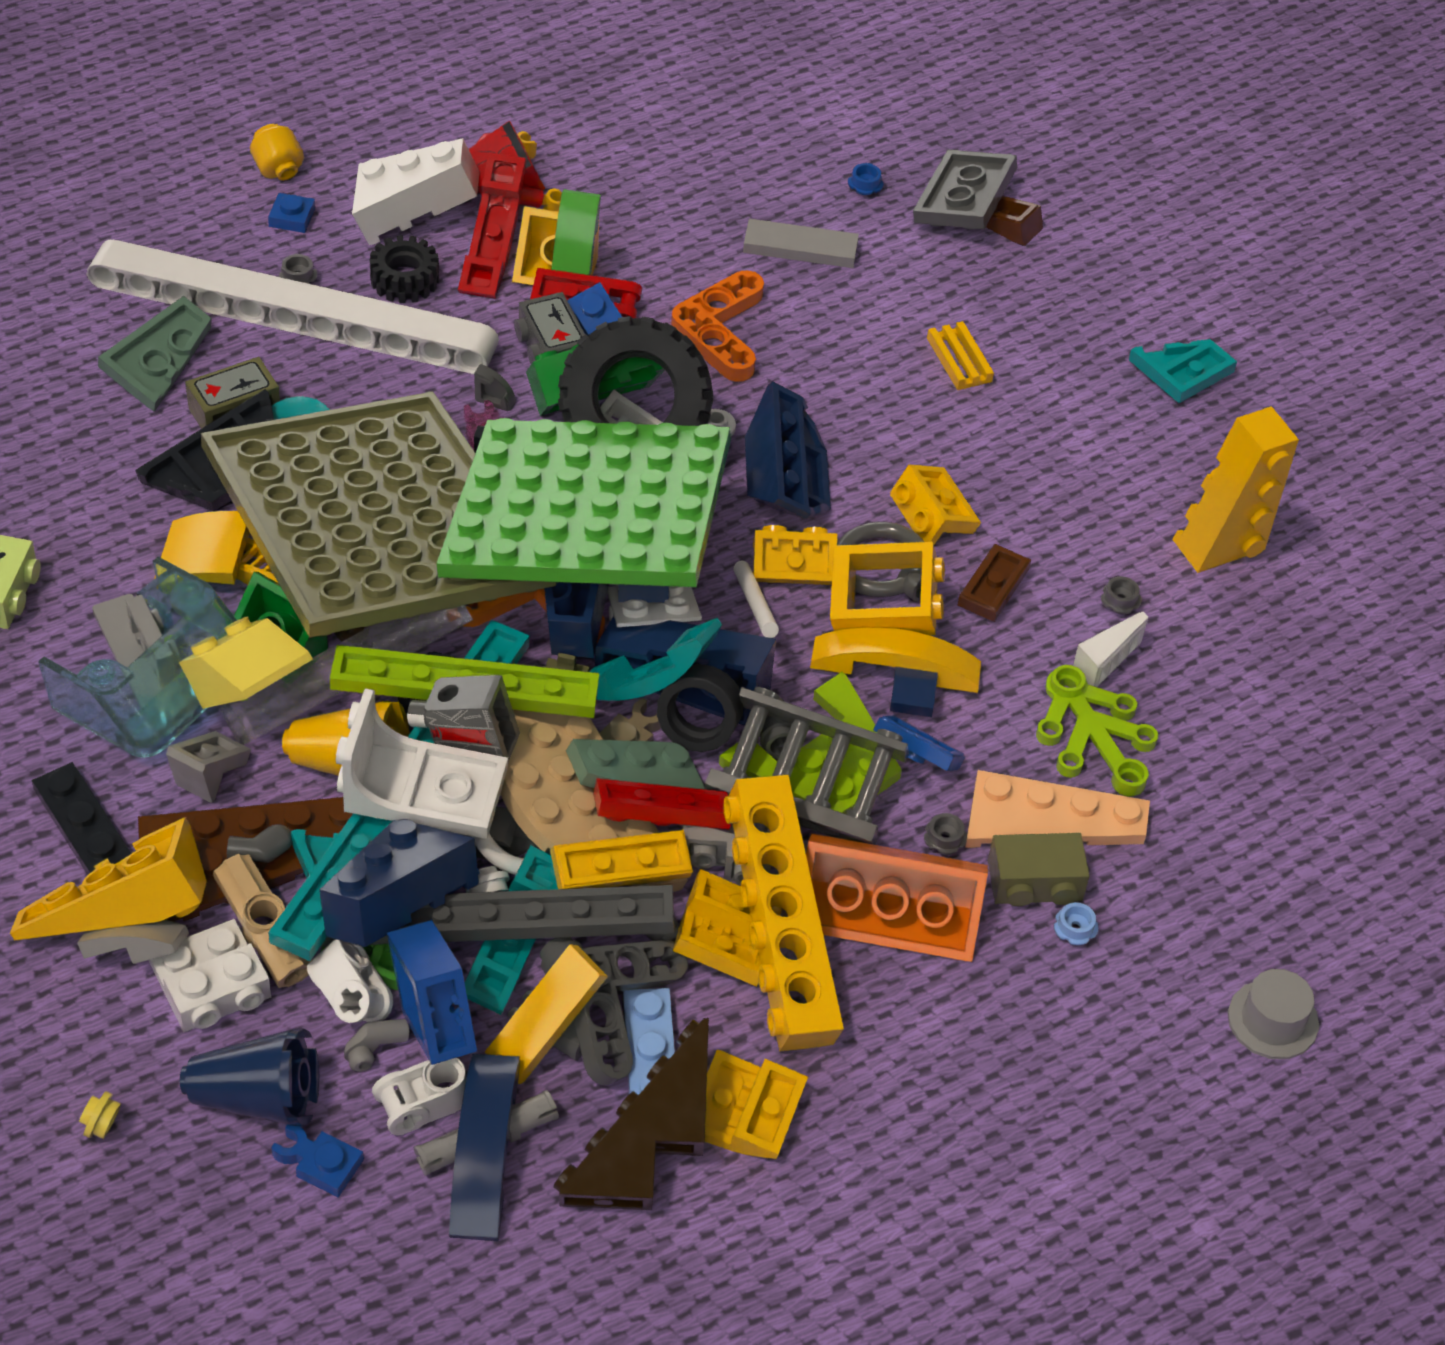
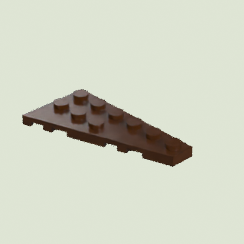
M343 797L138 816L139 839L186 817L191 826L207 880L202 901L196 910L184 917H176L174 915L165 920L174 922L183 919L185 922L200 916V911L222 903L229 904L213 876L214 870L224 860L228 859L227 845L229 836L253 838L268 827L281 824L289 828L290 831L301 829L306 830L305 835L333 838V834H339L353 814L344 812ZM292 845L286 852L270 863L253 861L269 889L293 881L296 875L304 873Z

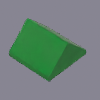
M254 572L231 623L244 617H248L250 622L268 618L310 652L313 660L277 681L283 686L289 687L328 649L327 635L309 638L281 586L265 575Z

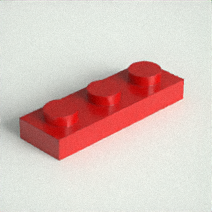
M596 778L593 795L598 816L617 822L631 819L649 821L658 826L680 824L713 829H730L731 824L726 822L724 816V798L728 796L725 791Z

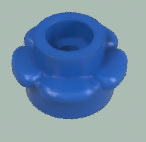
M870 163L858 164L853 168L851 177L848 178V185L861 195L877 193L882 190L884 182L881 181V170Z

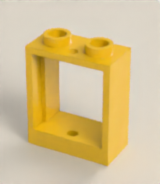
M934 543L834 545L830 621L833 630L858 627H888L915 631L930 636L936 635V620L943 619L944 617L943 595L937 594V587L939 582L945 581V563L943 557H937ZM922 568L920 607L854 609L856 570Z

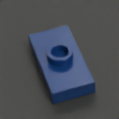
M895 715L879 717L873 729L875 732L878 729H886L899 734L903 738L902 742L908 744V758L921 764L928 760L946 771L958 770L965 759L964 753Z

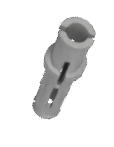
M548 1090L512 1106L509 1141L511 1143L521 1139L522 1133L559 1118L557 1110L553 1111L557 1107ZM458 1129L413 1147L416 1156L419 1155L416 1159L425 1176L454 1163Z

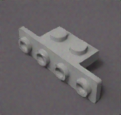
M126 594L94 605L92 609L95 619L149 730L155 732L189 720L191 712L175 678L174 665L180 662L178 652L172 639L164 640L162 636L164 626L157 609L149 610L142 595L134 597L132 594Z

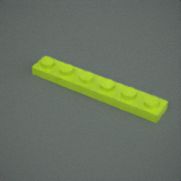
M336 645L330 674V690L363 693L365 689L375 690V695L428 700L436 680L441 677L501 675L513 710L594 718L599 673Z

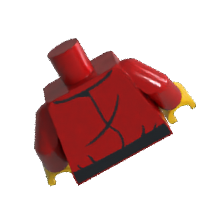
M510 121L492 133H484L476 144L469 148L479 169L477 194L480 193L481 196L483 193L481 184L489 152L526 158L520 205L540 208L541 205H544L543 210L559 212L562 192L559 189L553 188L548 190L546 194L543 193L545 187L531 161L536 156L537 143L531 141V136L525 131L517 134Z

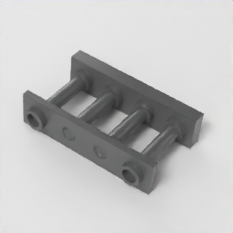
M742 687L739 693L740 701L743 703L744 708L751 710L730 766L724 767L723 772L710 768L705 781L706 789L725 791L729 796L736 779L749 777L746 774V770L767 716L786 721L792 725L772 776L789 775L790 779L808 730L833 738L812 795H807L805 800L793 796L799 825L831 837L876 845L879 837L878 825L872 824L873 818L870 817L891 758L905 763L908 759V744L902 742L903 738L899 734L886 729H878L877 733L778 700L779 695L766 688L755 687L754 691ZM849 744L870 750L874 752L853 810H848L847 814H843L830 809L831 804L828 800Z

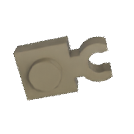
M640 699L633 705L630 719L618 713L599 734L603 740L653 741L654 734L652 732L658 731L661 726L657 714L652 717L643 715L647 710V700Z

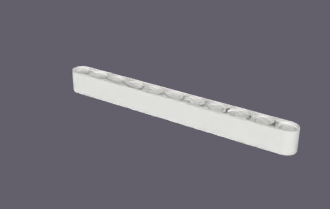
M118 240L105 241L87 269L88 279L98 288L167 304H173L182 296H185L206 313L474 374L480 364L488 367L499 342V337L495 330L482 323Z

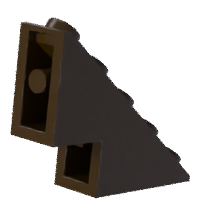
M703 1018L700 1023L692 1020L677 1039V1043L681 1046L670 1058L663 1055L657 1060L646 1077L650 1082L639 1095L632 1091L623 1100L616 1111L619 1119L608 1131L602 1127L594 1134L585 1147V1151L589 1153L577 1168L570 1164L560 1174L553 1186L559 1191V1206L652 1210L655 1154L703 1156L709 1018Z

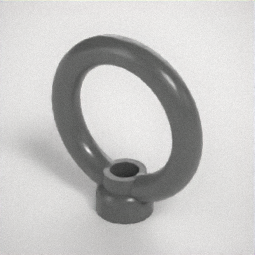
M870 522L849 530L838 540L837 545H857L873 538H889L901 543L924 541L917 533L903 525L892 522ZM922 568L902 569L896 579L888 581L869 580L856 574L855 592L870 597H892L904 593L912 600L918 602L921 600Z

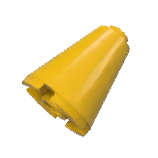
M388 700L375 703L377 713L383 722L397 733L408 737L409 725L402 704ZM350 708L294 720L289 729H285L282 736L284 754L289 756L293 764L339 776L342 765L336 764V752L340 738L342 736L348 737L351 730L348 728Z

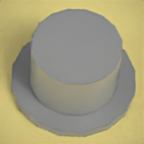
M1270 969L1261 972L1252 983L1244 985L1233 995L1227 1012L1229 1027L1238 1042L1254 1054L1268 1059H1290L1302 1055L1314 1044L1319 1030L1318 1015L1314 1008L1313 990L1307 981L1297 973L1285 969Z

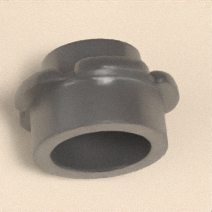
M293 254L286 257L282 262V272L279 273L281 278L307 284L314 282L317 278V270L313 269L312 260L306 255Z
M1123 576L1112 578L1104 586V594L1101 595L1102 604L1117 614H1129L1132 609H1138L1142 598L1139 595L1140 589L1138 584L1134 580Z
M941 813L934 816L926 825L925 830L927 833L924 834V841L930 849H936L940 854L951 855L956 853L958 848H963L966 845L967 833L965 832L964 823L956 815ZM941 835H948L949 838H944Z

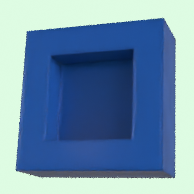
M278 193L268 216L269 227L305 233L315 211V199Z

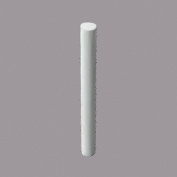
M738 561L734 565V573L762 634L765 637L773 638L778 634V625L749 564L746 561Z

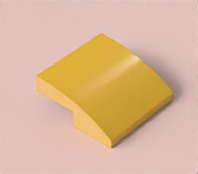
M205 512L172 521L153 581L154 587L195 592L198 581L234 585L249 536V530L239 512Z
M700 869L681 919L673 951L757 987L759 983L758 968L761 965L758 949L754 950L751 946L749 926L752 922L750 907H745L742 903L741 886ZM771 906L773 912L780 916L782 908Z
M717 1049L707 1072L705 1142L745 1155L777 1159L808 1076L768 1059H764L761 1067Z

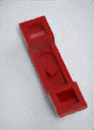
M489 152L481 184L482 198L469 255H465L458 293L496 299L507 266L516 228L526 158Z

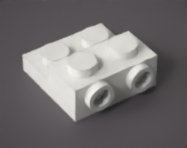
M235 919L186 937L178 950L173 954L149 960L183 1033L194 1028H208L214 1025L221 1017L239 1010L249 1011L255 1009L264 1000L271 998L269 977L252 944H247Z

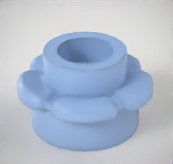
M1074 902L1067 904L1056 914L1055 933L1060 939H1066L1072 945L1087 944L1089 938H1095L1098 933L1096 915L1089 906L1083 903ZM1072 924H1077L1080 928H1074Z

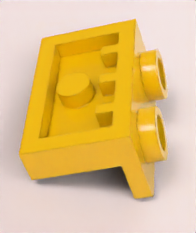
M908 464L890 492V496L912 530L924 542H933L935 545L943 532L974 534L981 524V521L944 467Z
M767 525L762 527V530H755L753 537V574L756 581L832 585L834 545H837V533H828V530L822 527H807L803 529V532L787 531L786 527L780 525Z

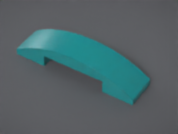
M718 617L686 630L667 650V656L633 669L623 655L594 667L590 672L599 673L597 700L618 701L639 698L655 693L675 682L694 664L717 636L722 626Z
M530 845L508 891L558 889L551 855ZM536 938L484 940L465 979L468 1000L501 1015Z

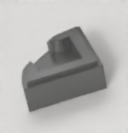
M480 364L474 372L476 401L507 412L508 410L511 411L516 403L512 388L500 374Z

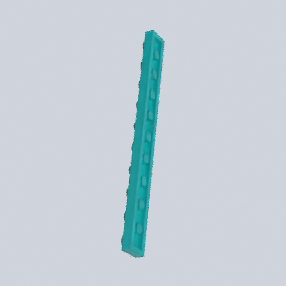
M491 620L464 659L517 664L529 647L530 635ZM414 727L408 736L411 739L434 743L429 728ZM353 813L268 932L269 943L311 961L327 938L319 889L392 821Z

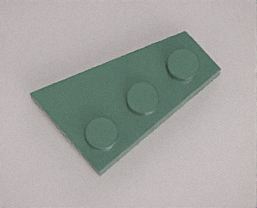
M182 296L98 357V367L146 407L155 412L211 329L212 318L185 296Z
M573 739L566 749V753L581 785L594 788L596 778L705 789L688 751L677 743Z

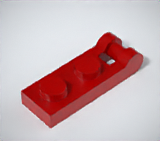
M537 268L530 299L563 292L565 298L569 300L600 282L610 298L614 296L621 299L620 303L613 302L621 316L636 318L638 311L635 308V304L640 301L643 288L640 284L633 281Z

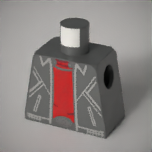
M501 675L441 677L436 680L427 701L412 700L408 707L407 719L409 725L412 727L429 728L434 744L507 757L509 762L520 735Z

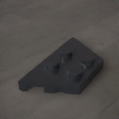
M264 389L136 469L135 472L138 480L142 484L212 511H216L232 501L201 447V433L274 420L269 392Z

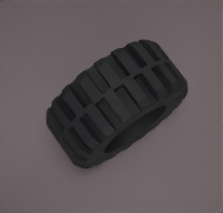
M643 316L642 318L621 317L618 318V321L608 324L604 322L596 326V330L588 336L585 334L577 342L578 346L572 354L569 352L564 362L565 368L563 374L559 377L558 383L560 388V399H558L559 411L562 413L564 422L588 420L594 423H609L601 411L598 400L601 380L610 367L617 362L627 358L640 357L659 364L668 373L673 383L674 403L671 412L663 423L682 426H699L709 423L713 404V388L707 364L695 344L674 326L666 322L664 324L655 321L654 318Z

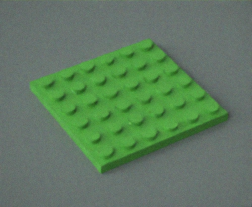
M509 418L487 420L436 563L438 578L697 587L731 442L730 427H717L712 424L682 426L672 423H661L658 425L634 424L632 422H619L617 424L594 423L588 420L578 422H553L549 419L513 421Z

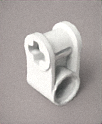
M335 939L308 963L307 971L311 980L321 989L336 1015L342 1021L348 1023L361 1022L362 1020L366 1022L382 1021L391 1013L393 995L390 988L384 983L362 946Z
M458 1058L433 1065L427 1060L380 1078L372 1087V1094L375 1100L382 1103L389 1117L387 1126L391 1134L404 1135L419 1129L424 1124L459 1111L462 1107L466 1083L464 1064ZM444 1082L454 1083L446 1088L437 1087V1085Z

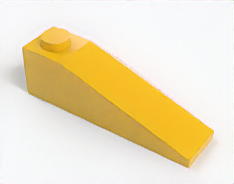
M186 817L145 835L132 843L136 851L121 861L113 864L107 858L95 865V870L88 874L79 886H76L73 882H67L18 911L10 931L14 941L154 923L174 915L176 917H184L192 913L199 907L202 901L207 880L191 826Z

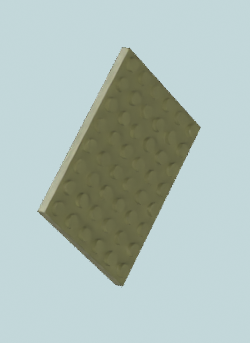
M433 391L201 433V447L309 638L556 586V582L438 578L436 563L475 452Z

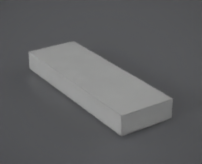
M749 218L743 253L854 268L859 234Z

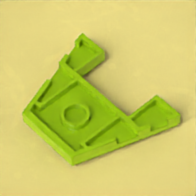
M840 672L814 690L813 700L832 717L875 732L873 730L875 727L874 721L845 673ZM820 734L801 748L790 777L794 797L805 800L807 795H812L833 738ZM738 743L720 754L719 765L722 768L730 766ZM756 744L746 774L751 778L772 776L777 761L759 744ZM849 744L828 800L831 804L830 809L843 814H847L848 810H853L874 752ZM891 758L878 795L900 780L902 769L896 759Z

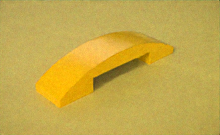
M857 627L832 631L815 637L811 669L852 674L854 661L890 667H903L938 673L936 687L978 693L981 661L962 648L934 636L897 628Z

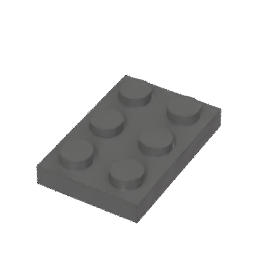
M947 150L913 209L914 223L929 224L936 227H964L969 230L985 229L1018 168L1017 155Z

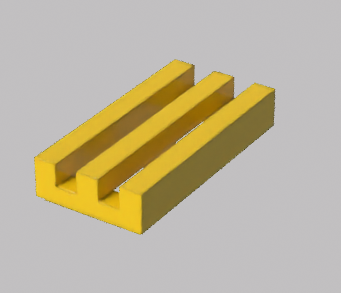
M963 321L957 322L954 329L949 324L942 326V331L940 332L936 328L928 329L927 340L957 390L993 382L994 372ZM944 340H947V342L949 343L950 347L955 353L956 359L958 360L959 364L963 367L969 378L964 377L963 373L961 372L960 368L955 362L953 356L951 355L950 351L945 345Z

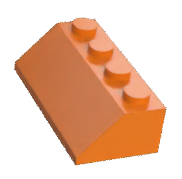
M811 833L808 840L806 857L823 935L972 962L988 876V865Z

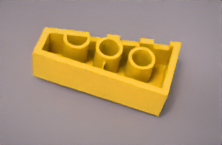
M1272 406L1236 418L1216 456V459L1220 462L1219 466L1206 475L1201 484L1205 492L1199 504H1191L1185 515L1189 523L1185 530H1177L1172 539L1197 573L1245 556L1249 558L1255 557L1266 549L1299 441Z

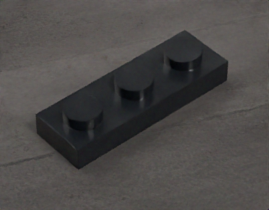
M73 762L32 780L35 793L87 875L95 870V865L107 858L110 863L115 864L132 854Z

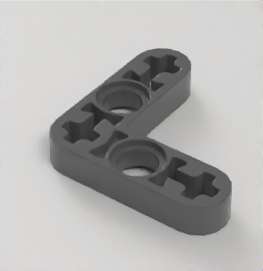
M658 940L594 946L582 949L608 976L597 990L598 993L591 997L574 1019L584 1066L587 1074L594 1082L600 1085H610L630 1073L633 1059L617 991L663 987L681 978L686 973L688 961L686 956L673 951L674 941ZM619 956H624L632 962L634 967L633 978H628L621 973L618 967ZM660 957L661 961H668L670 969L666 965H657L650 968L649 963ZM591 1004L597 1005L604 1011L606 1016L605 1027H599L591 1020L589 1015ZM606 1035L609 1036L608 1042L606 1041V1039L602 1040L601 1042L597 1041V1039L603 1038ZM602 1056H605L606 1059H613L614 1067L611 1064H604Z

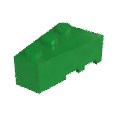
M578 344L570 350L561 353L553 350L537 355L534 358L535 361L526 371L540 416L559 411V377L563 374L564 362L569 352L572 354ZM632 357L621 360L610 367L603 376L599 386L598 400L607 399L613 390L622 395L649 388L665 369L656 362L646 358Z

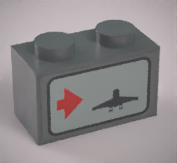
M563 292L519 302V319L514 320V328L519 342L525 341L528 346L527 353L530 364L541 353L553 350L561 353L570 350L585 335Z

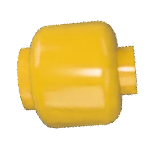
M267 124L258 129L249 147L260 173L269 179L277 177L281 181L291 179L297 174L304 160L303 150L293 131L286 126L278 124Z

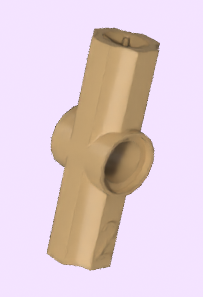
M237 854L224 860L214 870L213 876L240 921L245 940L248 944L251 943L255 947L278 988L290 987L304 980L309 975L307 965L311 961L269 943L268 932L285 910L283 901L271 892L249 854ZM265 916L274 921L267 925H261L253 920Z

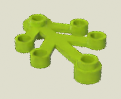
M1062 665L1057 667L1049 674L1046 680V692L1052 698V702L1046 717L1038 723L1036 738L1040 743L1047 746L1056 745L1062 737L1063 726L1061 721L1068 706L1076 716L1077 721L1066 750H1063L1058 756L1057 771L1069 778L1076 777L1081 773L1084 763L1082 755L1090 737L1113 772L1111 778L1113 788L1119 794L1127 797L1141 794L1145 789L1149 776L1147 767L1139 760L1125 759L1109 734L1131 740L1132 746L1138 751L1149 752L1156 746L1158 740L1157 730L1148 724L1137 725L1127 721L1134 717L1137 708V701L1132 695L1127 693L1116 694L1088 685L1084 673L1075 666ZM1088 702L1110 708L1112 716L1094 711ZM1124 704L1130 709H1121L1117 705ZM1051 729L1055 731L1056 734L1050 735L1045 733L1043 730ZM1145 735L1149 737L1151 740L1144 741L1140 739L1138 736ZM1064 761H1073L1076 763V766H1068Z

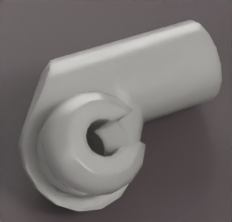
M405 1019L365 1023L345 1045L344 1058L349 1061L350 1068L356 1072L370 1069L375 1060L373 1052L380 1044L407 1042L409 1038L407 1021Z

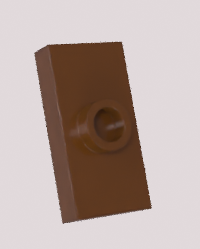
M994 544L959 595L957 606L995 622L1030 569L1031 559Z

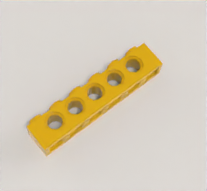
M789 775L736 779L729 796L724 798V816L726 822L733 825L735 838L732 841V855L736 865H741L744 879L741 881V899L745 907H750L752 922L749 926V937L752 948L754 950L758 949L761 965L758 968V981L761 991L768 994L770 1008L767 1012V1025L769 1033L772 1037L776 1036L779 1052L834 1045L844 1027ZM754 823L765 825L770 830V833L759 831L754 826ZM768 864L775 867L779 874L775 875L767 872L762 865ZM771 906L783 908L787 912L788 917L777 915L773 912ZM780 948H787L793 951L797 956V960L786 958L781 953ZM789 991L801 993L807 1003L794 1001Z

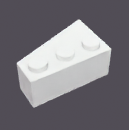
M464 139L440 142L433 146L417 150H407L401 154L371 159L359 164L352 215L369 245L381 242L378 237L379 235L398 226L401 231L413 227L411 220L430 211L436 216L477 197L479 169Z

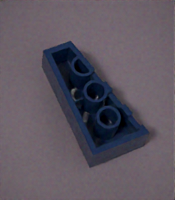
M556 582V586L544 588L551 655L563 653L576 657L594 658L609 584Z
M613 615L596 644L595 667L623 655L633 669L667 656V650L686 630L698 625L668 620L653 625L617 627ZM720 629L713 642L693 665L714 666L722 670L735 681L740 691L742 687L754 691L755 687L771 690L776 639ZM664 688L655 693L661 695ZM686 688L676 698V701L724 718L725 712L721 702L704 689ZM743 707V716L738 724L745 726L751 710Z

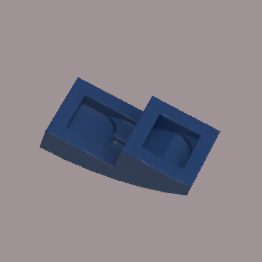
M895 667L890 711L932 717L938 673Z

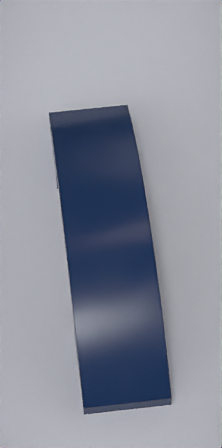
M472 1054L465 1083L456 1143L450 1207V1238L499 1242L504 1203L503 1181L512 1106L516 1103L520 1056Z

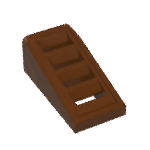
M1002 196L986 228L1012 242L1026 246L1043 229L1041 205Z

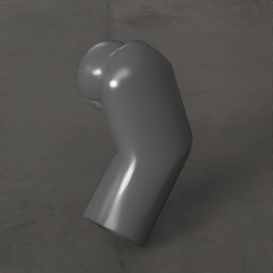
M276 824L268 827L253 838L229 836L227 858L237 854H249L255 862L270 863L291 847V831L284 825Z

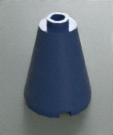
M304 1028L291 1029L194 1055L189 1059L187 1066H183L179 1079L181 1092L187 1095L189 1101L195 1105L291 1126H306L313 1118V1115H305L307 1102L309 1100L317 1103L319 1095L320 1074L316 1048H307L304 1039L311 1038L312 1035Z

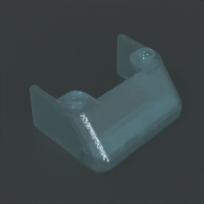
M159 556L152 562L163 608L181 619L134 662L126 667L111 659L96 660L88 664L76 675L45 656L38 661L53 710L128 753L142 758L152 757L162 752L208 709H202L179 662L193 654L191 646L211 636H214L216 640L227 635L224 628L237 621L209 583Z

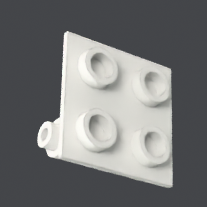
M618 586L608 587L607 594L611 604L609 606V620L611 621L614 615L617 627L653 625L668 620L678 622L702 621V616L692 587L669 586L670 597L669 600H665V603H647L639 599L618 602Z

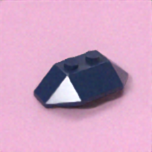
M772 381L767 385L745 435L747 496L780 512L804 519L823 515L831 509L827 450L815 423L805 411L808 406L804 397Z

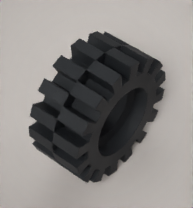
M399 235L395 242L390 237L384 239L385 246L378 243L375 246V251H371L369 260L371 285L373 289H376L380 297L386 294V300L393 302L395 297H398L399 303H406L405 298H411L412 303L419 301V295L425 299L430 296V291L434 292L437 289V283L439 284V258L434 246L428 247V241L422 239L417 243L416 236H410L409 241L403 240V235ZM398 267L415 268V270L407 272L396 271L393 269Z

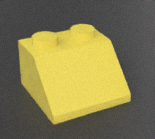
M244 617L226 626L224 629L227 635L216 640L214 636H211L191 646L193 654L180 661L179 664L202 709L246 700L310 662L313 658L308 650L268 618L250 622L248 617Z

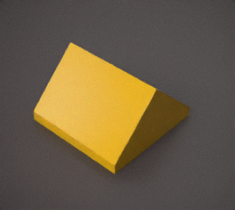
M524 206L512 282L533 285L537 268L552 270L559 212ZM599 223L594 241L592 272L590 274L592 276L598 260Z

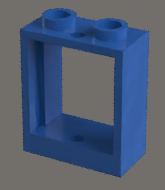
M430 920L387 932L402 1012L431 1065L477 1052L462 968L434 922ZM453 1003L454 1005H458L457 1009H454L452 1005Z

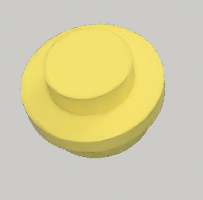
M105 1091L100 1099L95 1096L90 1098L79 1120L80 1123L86 1125L83 1133L84 1136L91 1138L95 1135L102 1139L106 1137L121 1107V1103L112 1099L113 1094Z

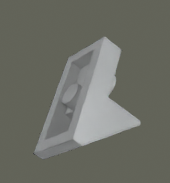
M214 731L168 746L166 756L177 786L212 803L215 801L223 773L246 765L251 749Z

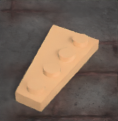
M978 770L965 848L981 847V844L992 843L993 835L1081 833L1082 840L1087 845L1144 844L1147 834L1150 801Z

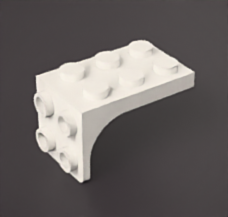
M365 689L361 701L353 702L348 718V728L351 730L348 737L342 736L340 738L336 752V764L342 765L337 781V792L343 793L344 812L390 821L408 819L429 827L487 839L507 773L508 758L419 741L403 736L387 726L378 715L375 706V690Z

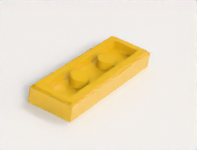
M684 830L554 845L550 850L558 889L618 887L689 878L693 873Z
M569 944L485 1050V1053L487 1055L520 1056L518 1084H522L608 976L578 945Z

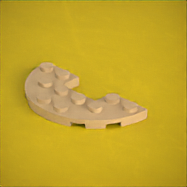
M513 710L520 735L508 762L501 796L518 826L542 851L546 852L552 849L554 845L659 833L656 826L649 821L628 819L623 822H617L598 816L592 788L580 784L566 753V749L573 739L603 740L590 718ZM687 878L650 882L647 884L649 886L673 885V892L683 889ZM634 884V885H628V886H629V887H632V886H640V885H642V884Z

